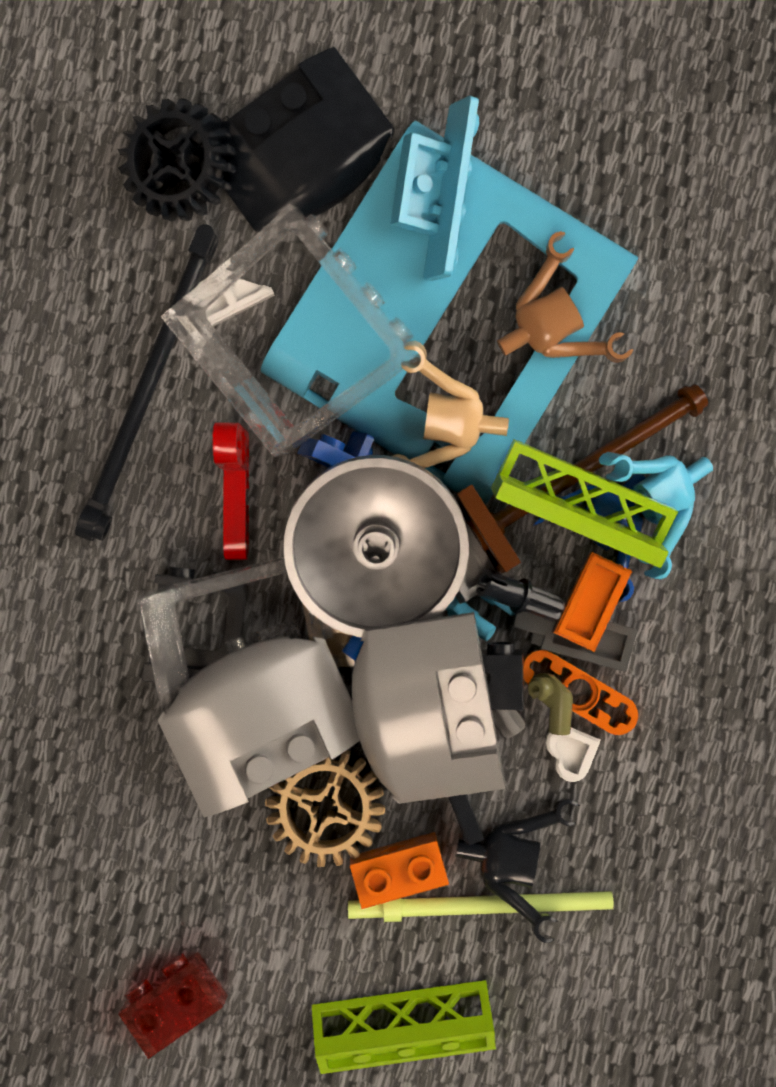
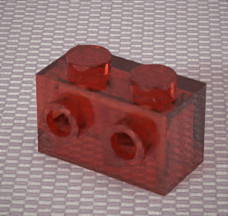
M199 952L188 959L184 953L178 955L161 969L164 973L161 978L152 984L147 979H144L124 995L127 1001L118 1015L148 1059L219 1011L225 1004L228 995Z

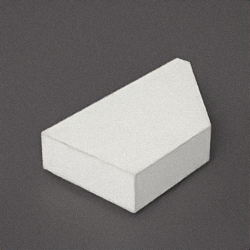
M219 272L199 282L190 307L204 332L275 295L271 287L261 286L239 279L237 276Z

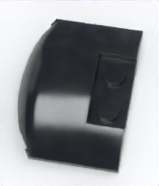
M335 47L324 50L299 63V68L232 117L228 118L226 115L221 120L222 123L219 128L223 127L229 130L231 138L225 144L234 147L237 153L231 158L226 159V162L235 166L237 171L232 174L225 173L223 180L227 181L231 187L226 192L255 232L265 231L264 227L294 226L313 219L339 204L353 193L374 171L381 161L380 157L383 154L388 138L391 140L395 133L394 127Z

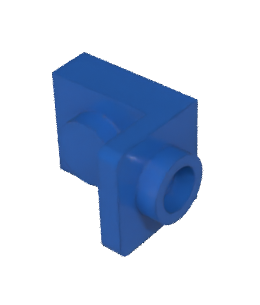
M353 431L347 445L325 434H322L319 440L304 437L297 454L330 468L347 459L373 455L371 445L374 437L367 433Z

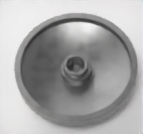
M367 455L347 459L333 465L315 477L294 504L284 535L285 567L291 585L299 599L323 623L345 634L361 638L366 629L437 618L458 593L466 574L469 559V540L465 519L460 506L449 489L425 468L408 460L386 455Z

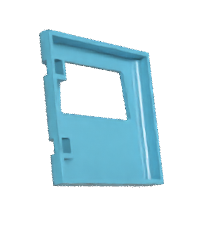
M416 120L412 122L401 137L269 349L260 370L266 376L355 431L373 436V442L394 455H404L408 459L429 452L432 446L441 448L452 444L423 439L427 413L396 398L395 391L407 373L401 367V362L408 361L413 363L419 354L414 350H406L403 346L409 341H417L422 345L426 343L500 224L508 225L544 254H546V246L550 237L559 231L565 232V236L553 244L554 250L558 253H566L569 249L574 248L571 257L566 262L559 263V265L576 278V285L569 296L581 315L584 327L567 336L560 343L588 342L639 258L475 156L470 155L473 167L471 175L466 182L463 202L466 205V213L459 227L457 240L459 258L457 265L450 277L434 281L424 279L423 274L429 236L390 225L404 136L416 133L444 142V137ZM534 351L495 414V417L509 418L507 436L487 433L479 436L477 443L468 453L454 458L446 473L435 466L425 469L456 493L473 485L486 505L493 495L491 486L513 439L525 444L578 356L550 358ZM318 375L338 386L330 401L310 390Z

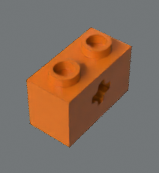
M435 832L362 852L356 859L350 857V869L361 909L449 885Z

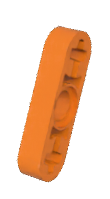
M534 650L524 657V681L529 684L534 676V671L529 668L533 660L541 662L546 657L550 660L548 668L561 676L563 667L570 670V673L561 680V683L566 687L576 679H583L590 685L591 695L589 699L583 704H573V712L613 735H624L636 726L638 710L634 702L628 697L547 650ZM601 690L608 693L602 701L610 706L617 708L621 702L625 704L623 712L628 716L625 723L617 721L614 726L609 725L611 717L598 708L595 716L588 714L598 703Z

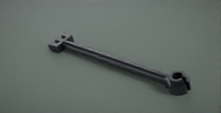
M207 224L200 225L195 232L188 249L191 254L92 497L89 498L78 519L75 535L89 541H94L95 539L103 541L110 529L112 517L106 515L109 506L108 502L206 264L210 265L218 246V238L212 227Z

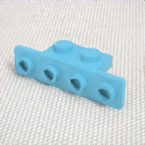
M467 96L450 105L444 142L416 133H410L403 138L390 225L429 236L423 278L430 281L450 277L459 258V249L457 247L459 227L466 213V205L463 202L466 182L471 175L473 167L472 159L470 158L473 137L479 127V116L477 114L479 99L473 96Z

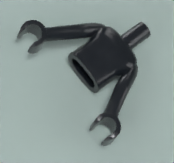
M572 799L559 800L550 812L497 824L493 831L487 835L484 844L474 843L469 845L468 843L466 844L465 840L459 839L455 857L480 862V874L484 885L489 891L532 924L533 934L544 943H551L555 939L539 933L540 923L545 920L558 921L548 913L540 914L516 891L502 883L532 888L539 859L540 842L522 839L514 835L529 833L557 823L566 826L575 825L576 822L564 820L561 816V809L564 805L580 806L577 801Z

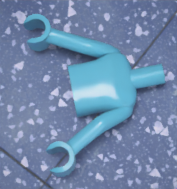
M606 452L600 456V464L607 466L615 464L614 470L606 475V479L623 482L627 481L632 474H650L647 478L636 484L633 490L671 506L678 511L662 543L669 552L662 567L654 566L651 570L644 572L645 576L654 579L666 578L672 568L669 556L686 529L693 512L695 501L693 484L712 472L713 465L706 457H701L686 468L683 462L671 455L652 460L632 461L626 455ZM650 509L642 512L648 521L656 525L662 517V514ZM639 559L640 562L645 563V564H649V563L644 562V561H642V560Z

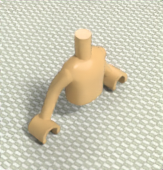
M409 341L404 344V349L417 351L421 359L416 363L401 362V367L409 373L419 371L440 388L451 394L442 395L430 392L423 439L443 441L452 445L438 448L412 459H408L401 454H395L393 457L405 459L423 468H427L468 453L477 443L480 433L507 436L509 418L483 415V404L476 390L451 378L427 361L426 349L420 342Z

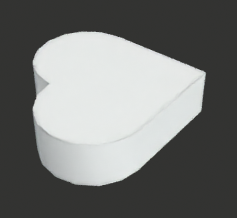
M571 727L569 735H554L548 732L545 744L549 753L555 757L554 765L559 776L566 781L576 782L583 779L588 773L601 740Z

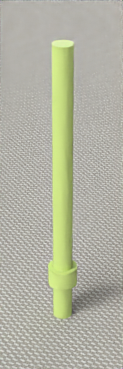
M612 891L520 895L538 912L610 910L614 906ZM496 895L400 898L365 909H361L359 900L348 901V919L384 918V922H402V917L518 913Z

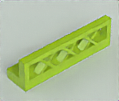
M513 439L491 486L496 499L658 568L662 567L669 553L662 543L678 513L675 508ZM520 453L537 461L542 476L522 482L509 475ZM544 464L557 470L547 473ZM569 474L577 478L582 493L564 500L555 496L550 481ZM585 482L597 487L591 490H587ZM545 483L548 492L538 489L536 486ZM611 492L618 496L622 510L605 517L597 514L591 498ZM625 499L632 501L637 505L628 508ZM585 501L588 509L580 507L576 504ZM650 509L662 514V517L651 537L636 530L632 515ZM626 518L628 527L616 521Z
M486 980L311 1005L315 1058L321 1074L496 1049ZM479 995L482 1015L464 1018L453 1010V1007L460 998ZM429 1003L439 1010L434 1019L429 1023L419 1024L408 1016L417 1004ZM385 1009L395 1016L386 1029L374 1030L365 1023V1020L374 1010ZM342 1015L351 1022L342 1035L324 1037L323 1017Z

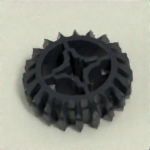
M179 98L177 104L170 99H162L160 109L154 105H146L147 119L134 116L133 120L137 126L135 132L128 130L123 132L125 138L130 140L129 147L117 149L120 155L127 158V162L119 166L118 169L121 174L130 176L123 186L127 191L135 192L132 200L139 206H146L148 214L156 217L162 215L163 219L173 222L177 216L181 220L190 221L193 217V211L201 216L208 215L206 202L208 201L214 205L221 204L220 197L216 192L219 188L226 191L231 189L230 184L223 180L225 173L232 174L237 172L235 166L226 162V159L237 154L234 147L225 144L231 138L229 130L223 127L219 128L222 123L221 118L214 113L208 114L207 107L200 103H195L192 106V102L184 98ZM192 127L186 134L181 133L173 140H168L164 137L165 134L176 128ZM170 150L178 154H181L176 157L181 158L179 165L185 171L174 167L178 164L174 163V159L176 157L170 152ZM154 153V161L151 165L152 155ZM203 154H205L204 165L201 171L200 160ZM180 181H185L191 185V187L179 194L164 195L162 193L168 186L174 187Z

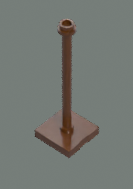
M696 384L689 387L683 386L678 390L679 399L573 465L594 473L605 466L599 462L602 454L606 452L624 454L689 413L692 417L699 416L703 413V409L708 406V399L705 393ZM567 474L551 480L550 483L555 496L578 483L576 477ZM545 483L536 487L545 492H548ZM473 485L457 493L454 497L460 506L464 519L480 543L481 548L490 559L496 572L502 574L520 564L521 561L504 536V529L529 512L509 504L494 514L487 509Z

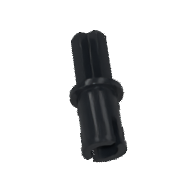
M488 568L482 572L477 585L486 587L485 589L481 587L476 588L479 597L488 598L507 605L516 614L524 611L553 622L559 620L561 613L565 609V603L560 596L533 587L531 581L525 578L518 581Z

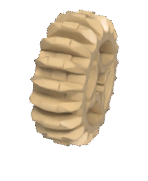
M349 749L341 754L340 760L328 757L285 779V783L281 781L269 787L273 792L280 794V796L267 797L265 800L266 807L279 809L278 812L268 815L266 819L267 824L276 825L282 823V827L274 833L273 838L275 841H280L289 836L291 840L286 845L284 851L290 855L297 846L303 849L300 856L301 863L306 864L310 853L318 854L317 866L324 867L326 854H333L334 863L336 866H340L343 864L342 850L346 849L353 859L358 858L360 852L355 842L358 841L363 846L369 848L373 844V839L365 830L380 832L382 824L378 820L371 818V815L379 816L385 814V805L372 803V800L379 799L384 795V790L382 787L368 788V785L373 783L377 777L373 771L361 776L359 772L366 764L364 758H359L353 767L347 764L351 753ZM318 771L332 772L328 782L321 789H301L294 786L308 774ZM344 777L350 780L357 788L362 800V813L353 810L352 806L346 804L340 798L339 790ZM334 786L332 806H337L338 810L336 812L329 810L326 816H323L320 825H316L319 813H317L319 806L314 807L313 802L314 800L322 802L324 797L328 796L330 788ZM289 799L298 802V806L309 813L311 824L307 835L294 823L290 814ZM341 823L347 825V823L355 825L343 837L334 840H319L325 827L329 824Z

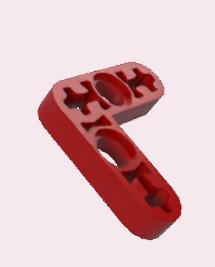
M215 422L213 426V459L215 465L223 470L225 560H248L249 505H246V489H249V434L239 422Z

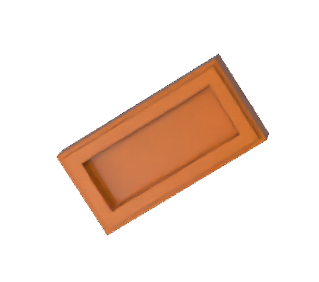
M590 552L567 599L565 609L561 613L552 633L595 652L632 570L594 552Z

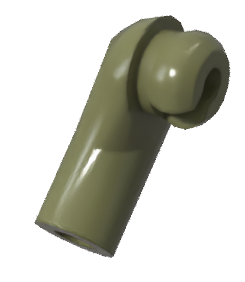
M548 673L536 675L528 684V693L533 699L538 697L540 701L550 708L548 732L554 735H569L571 732L573 705L571 691L554 675Z

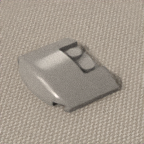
M474 612L366 629L361 639L364 643L353 669L352 704L354 719L364 754L376 777L391 792L392 798L398 804L506 789Z
M288 636L259 641L232 651L213 661L186 681L178 689L180 693L166 714L162 709L156 719L204 818L248 803V798L328 757L334 759L360 741L351 697L324 638L312 636L314 640L312 641L290 639Z

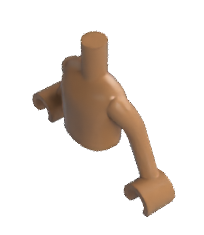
M559 231L554 233L546 246L547 258L516 303L515 317L519 328L498 339L497 344L506 356L528 343L537 353H541L545 357L605 355L608 360L614 363L623 362L632 354L633 349L620 355L613 351L612 343L620 339L624 333L618 332L613 334L607 342L560 343L567 336L582 329L584 323L575 304L563 287L560 286L548 295L537 299L559 263L566 262L574 251V248H571L566 253L556 252L553 244L560 241L565 236V232Z

